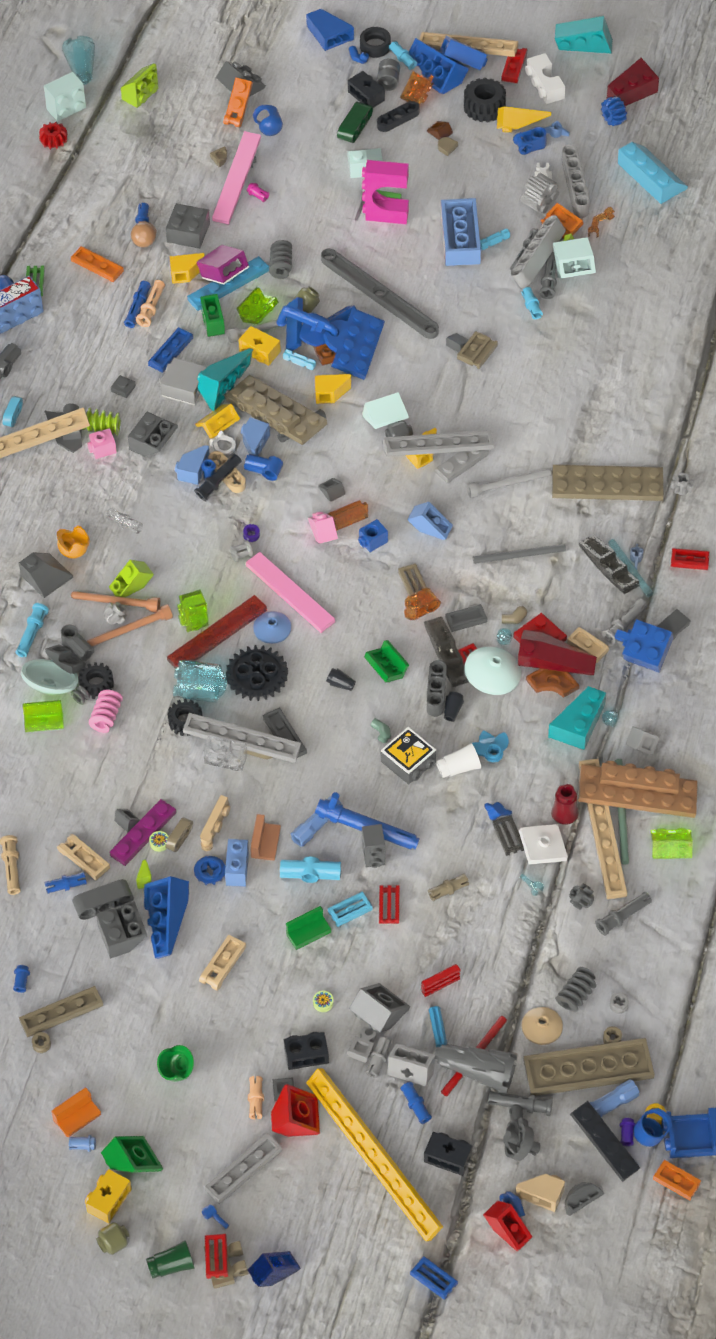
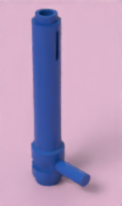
M337 792L332 793L330 800L325 798V800L320 799L315 814L319 815L322 819L328 818L330 822L335 824L338 822L362 831V826L382 824L384 840L410 850L412 848L416 849L420 838L416 837L417 835L344 808L343 805L337 803L340 797Z

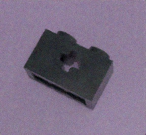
M364 71L348 79V93L360 103L374 108L385 101L384 87Z
M432 1132L424 1151V1163L464 1176L472 1157L473 1145H470L465 1140L450 1138L445 1133Z

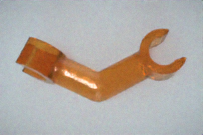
M612 207L606 208L603 213L593 217L592 225L588 228V237H590L592 232H596V238L599 237V221L604 219L611 220L615 217L613 215L615 211Z

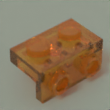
M412 71L400 98L406 102L416 101L419 104L424 103L428 97L426 93L431 90L434 84L432 83L434 76L430 75L426 79Z

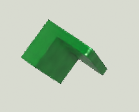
M321 906L286 923V935L296 950L331 933V927L323 917V908Z

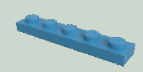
M258 256L248 262L249 268L227 283L211 282L188 295L187 299L199 311L201 310V296L218 294L220 299L269 272V266Z

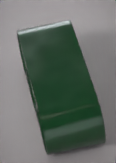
M355 102L339 126L337 138L355 143L370 120L373 107Z

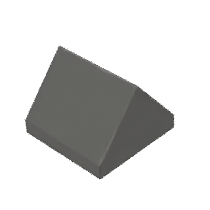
M116 809L114 821L127 833L140 821L128 809Z

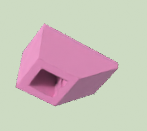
M323 511L313 513V517L308 518L318 543L338 539L332 516L327 513L323 514Z

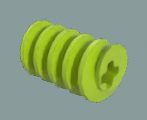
M88 408L86 412L90 426L86 427L88 431L94 429L97 432L110 428L112 435L115 433L118 436L121 426L119 413H116L115 417H113L110 411L108 416H106L105 410H103L101 415H99L98 409H95L94 414H92L91 408Z

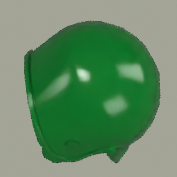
M176 1045L172 1048L164 1049L157 1058L158 1072L166 1080L172 1082L183 1081L192 1073L194 1059L187 1047Z

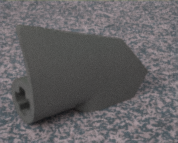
M69 403L63 407V412L46 410L44 412L47 420L78 410L79 406ZM82 429L55 438L57 444L74 453L82 447Z

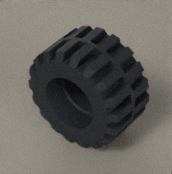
M478 78L476 81L473 80L470 84H467L466 89H464V111L474 121H495L498 116V108L506 107V89H504L503 84H500L499 81H494L492 78Z

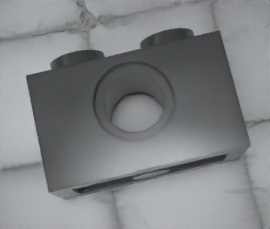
M382 824L362 826V849L365 867L377 868L385 865V841Z

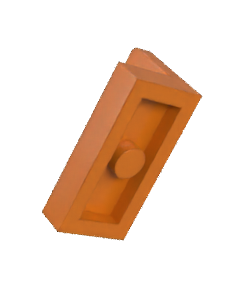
M86 1087L51 1111L54 1122L66 1137H70L101 1115V1111L93 1103L91 1093Z

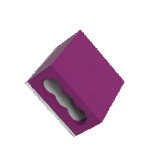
M220 245L197 261L202 278L220 284L227 283L249 268L244 250L226 245Z

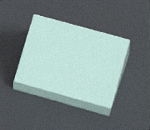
M399 392L365 403L362 413L363 417L375 429L409 418Z

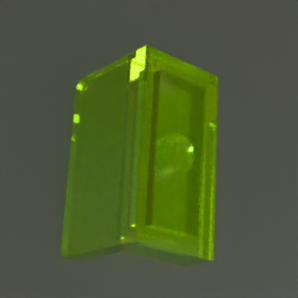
M61 700L22 704L25 732L64 729Z

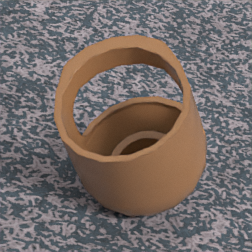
M140 221L132 228L131 239L138 247H149L155 241L157 230L151 223Z

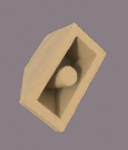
M543 1174L518 1183L515 1195L520 1199L555 1212L565 1190V1181L556 1175Z

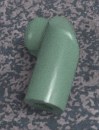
M374 718L370 726L379 731L378 740L382 743H387L388 739L391 738L389 726Z

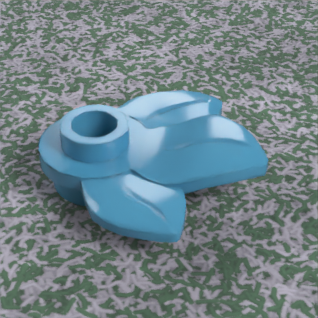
M483 730L479 736V742L472 744L477 755L485 757L489 762H498L503 758V751L508 747L509 740L505 732L495 738Z

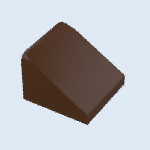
M437 121L427 130L429 134L438 140L449 137L453 133L449 122Z

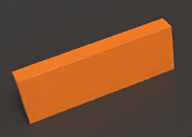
M82 246L71 256L72 262L112 282L124 272L122 266Z

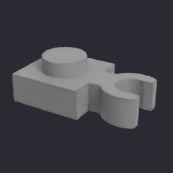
M366 1027L361 1029L360 1037L355 1036L347 1053V1056L364 1063L367 1062L374 1049L375 1043L373 1042L376 1039L377 1033L373 1031L372 1035H366Z

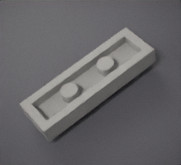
M489 450L458 452L436 468V473L445 482L449 483L488 456Z

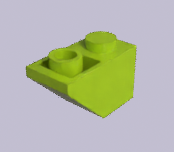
M130 559L110 584L109 588L115 596L127 597L143 589L154 574L145 562Z

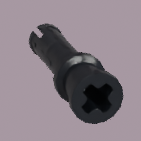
M233 453L211 477H206L205 482L199 488L194 489L196 495L206 502L208 500L207 497L214 490L217 491L219 484L242 462L241 458Z

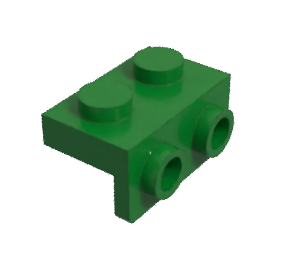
M385 640L381 648L367 651L364 655V658L385 683L403 679L409 667L408 662L389 640Z

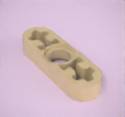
M220 451L211 452L208 456V459H211L216 465L214 472L228 460ZM236 467L223 480L226 486L234 493L243 492L246 488L245 478Z

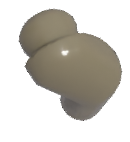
M519 606L512 614H502V624H519L526 617L527 609L524 606Z

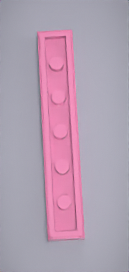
M244 131L214 211L213 221L229 225L259 146L261 135Z
M261 552L246 562V566L320 633L335 623L333 616Z

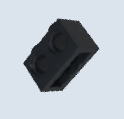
M311 1032L303 1036L292 1035L283 1039L288 1070L329 1063L325 1032ZM314 1046H319L320 1048H319V1049H313L312 1047H314ZM295 1049L300 1050V1051L297 1052V1053L292 1052V1050H295Z

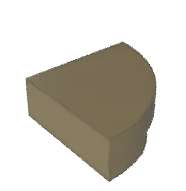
M225 146L210 153L211 159L218 167L224 165L227 160Z

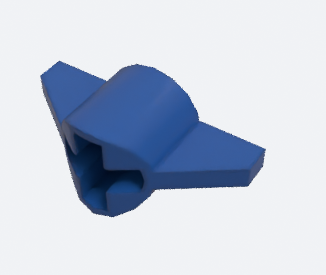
M499 802L493 805L489 803L484 804L490 820H496L500 816L512 814V811L505 809Z

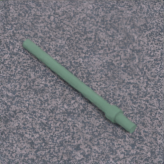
M622 759L615 760L617 765L623 766ZM618 807L621 864L626 865L629 864L626 808Z

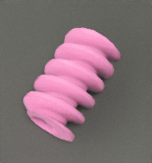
M103 690L99 693L91 718L89 719V724L94 730L103 733L109 732V728L114 725L123 696L113 690Z

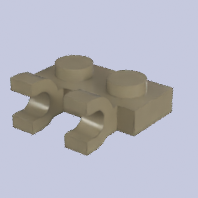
M240 1241L233 1242L227 1246L228 1277H211L214 1289L235 1284L234 1277L248 1275L245 1260L239 1261L233 1266L230 1265L229 1261L231 1257L243 1255ZM219 1242V1270H223L222 1242ZM214 1244L210 1245L211 1271H215Z

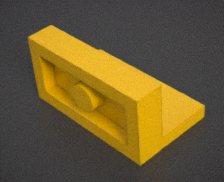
M222 404L215 411H212L195 423L196 427L203 426L211 439L217 436L221 430L224 431L237 422L240 417L232 404Z

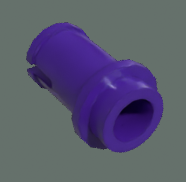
M623 1118L622 1122L619 1123L621 1127L620 1142L623 1146L634 1145L633 1138L636 1123H634L632 1118Z

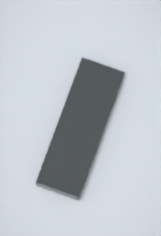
M280 707L263 715V720L273 736L301 743L298 757L307 754V749Z

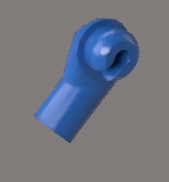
M356 46L349 47V53L353 61L361 64L368 61L369 55L367 53L364 54L362 52L358 54Z
M510 1191L500 1194L499 1199L501 1202L511 1204L519 1217L525 1216L521 1200L518 1196Z

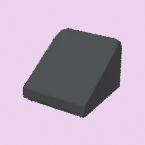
M455 333L446 338V346L459 353L468 339Z
M331 478L318 486L329 501H334L345 495L342 482L335 478Z

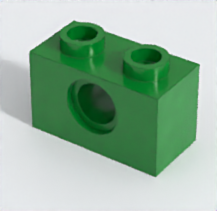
M218 294L201 296V312L207 337L225 334L224 318Z

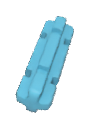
M505 228L500 231L501 233L497 232L486 237V239H481V250L489 248L488 246L491 247L510 238V231Z
M288 349L283 353V359L287 361L292 360V363L302 367L307 366L306 368L314 370L316 367V360L308 359V357L296 352L293 353V351Z

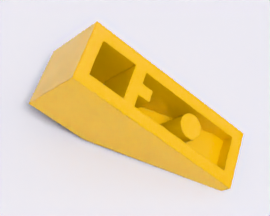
M501 107L498 108L497 129H502V132L512 133V130L551 116V112Z

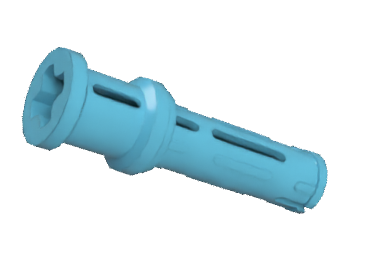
M41 603L33 605L32 614L27 618L28 625L16 650V654L20 657H27L36 633L43 626V619L49 612L48 607Z

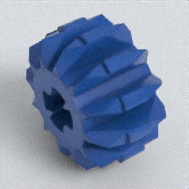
M609 97L601 103L602 116H604V120L607 121L608 125L617 126L627 119L626 107L619 97Z

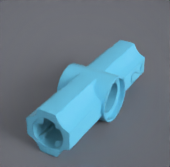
M305 857L303 860H281L280 878H301L307 883H314L319 879L340 880L341 862L320 861L316 857Z

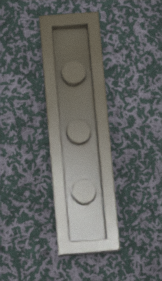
M93 986L19 1017V1021L28 1038L38 1032L45 1031L103 1006V1001L96 987Z

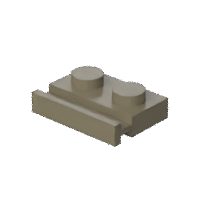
M475 331L457 354V359L471 366L475 365L477 369H480L498 346V341L495 340L494 342L490 337Z

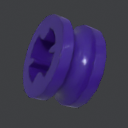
M254 524L245 526L243 529L244 539L249 542L257 541L260 537L259 527ZM250 531L252 533V531H254L255 535L251 534L250 536L248 535V532Z

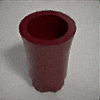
M571 784L560 785L555 794L551 815L559 824H571L577 820L579 815L577 793Z

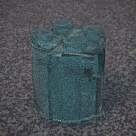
M179 660L178 667H175L174 679H177V685H174L173 696L216 703L226 691L227 677L222 671L220 664Z

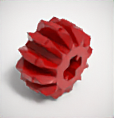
M49 121L48 125L43 124V127L40 128L39 140L44 147H49L50 150L54 147L58 149V146L63 147L64 143L67 142L68 133L63 123L58 124L57 121L55 123Z

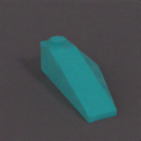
M253 349L244 350L211 364L205 370L200 371L197 378L199 381L198 390L212 411H215L224 402V395L227 390L230 391L234 388L236 379H240L249 367Z

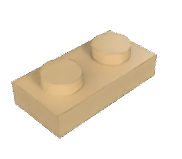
M580 627L567 638L569 645L596 656V663L609 651L608 645Z

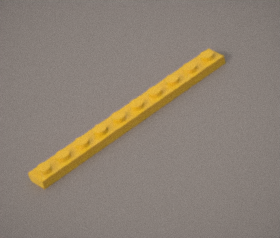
M318 1068L306 1084L424 1240L431 1241L444 1226L325 1070Z

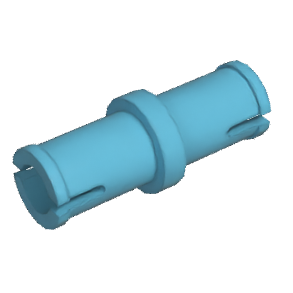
M393 41L389 45V49L409 70L417 66V61L397 41Z
M530 287L524 288L521 294L524 297L525 306L529 309L532 318L537 320L543 315L539 307V301L534 296Z

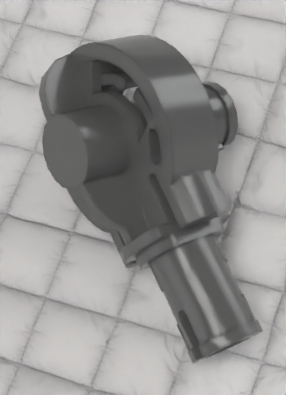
M518 1105L512 1106L509 1109L511 1121L507 1125L503 1142L505 1144L506 1156L516 1161H521L528 1153L534 1156L536 1153L538 1154L540 1143L533 1141L534 1131L528 1126V1120L523 1118V1108Z

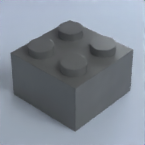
M176 203L166 226L167 242L200 249L210 225L209 209Z

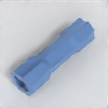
M312 814L304 823L300 824L290 833L291 839L299 847H303L330 819H322L319 815Z
M629 1079L617 1086L615 1090L589 1103L602 1117L620 1105L627 1104L639 1097L640 1092L633 1080Z

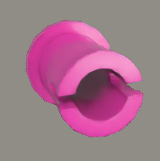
M250 183L247 188L250 196L253 195L262 202H265L269 197L270 193L258 187L257 183Z

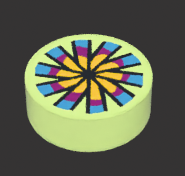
M156 831L150 836V847L154 851L161 852L167 849L166 842L169 837L167 833Z
M319 991L314 995L313 1006L317 1011L327 1012L332 1009L334 1001L331 993Z

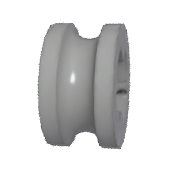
M623 993L613 994L610 999V1009L617 1014L624 1013L628 1009V997ZM619 1000L620 1003H623L622 1006L616 1004V1001Z

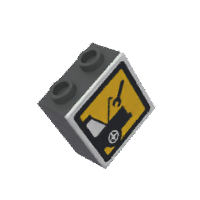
M407 727L381 749V762L409 785L414 780H418L425 770L435 765L436 749Z

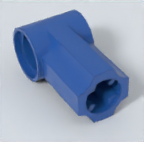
M252 454L247 455L244 464L245 470L260 473L270 481L277 479L283 467V461L278 457L271 456L267 459Z

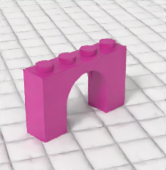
M367 160L366 167L362 168V177H365L362 182V189L365 190L362 196V201H365L362 212L365 213L366 221L407 224L409 200L385 197L379 194L377 189L382 187L407 189L409 164Z

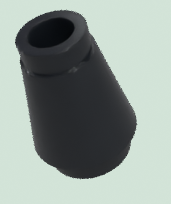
M332 668L326 682L330 683V686L349 691L353 690L356 683L355 680L338 668L337 670Z
M451 691L446 696L445 720L455 721L464 704V696L461 693Z

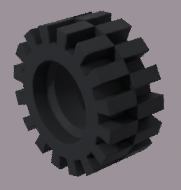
M94 662V666H91V663L87 664L88 668L84 666L82 671L79 672V685L87 690L92 699H95L101 691L114 688L112 670H109L107 665L104 667V663H100L99 666L97 662ZM95 677H100L103 679V682H101L100 684H91L89 683V680Z
M184 699V702L177 700V705L173 703L172 707H169L167 714L170 729L174 730L175 734L180 732V736H184L183 728L186 722L178 719L180 715L192 713L203 716L201 706L199 707L197 702L194 704V701L191 699L189 702H187V699Z

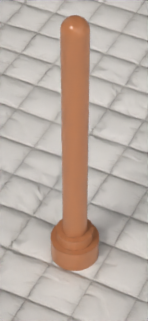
M76 591L71 593L73 599L104 603L111 602L113 604L119 602L122 605L145 607L150 612L155 613L160 609L161 602L160 598L157 597L142 600Z
M166 604L161 606L154 614L89 639L87 642L91 646H95L159 619L167 621L172 619L173 615L170 607Z

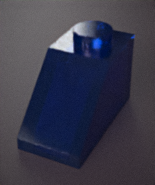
M285 1251L262 1253L250 1266L248 1272L258 1287L275 1285L301 1268L291 1252Z

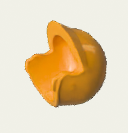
M77 525L73 531L67 529H59L57 531V546L62 555L75 559L86 553L90 540L87 532L81 526Z

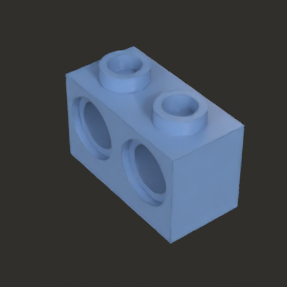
M228 839L225 867L226 886L246 887L249 857L248 840Z

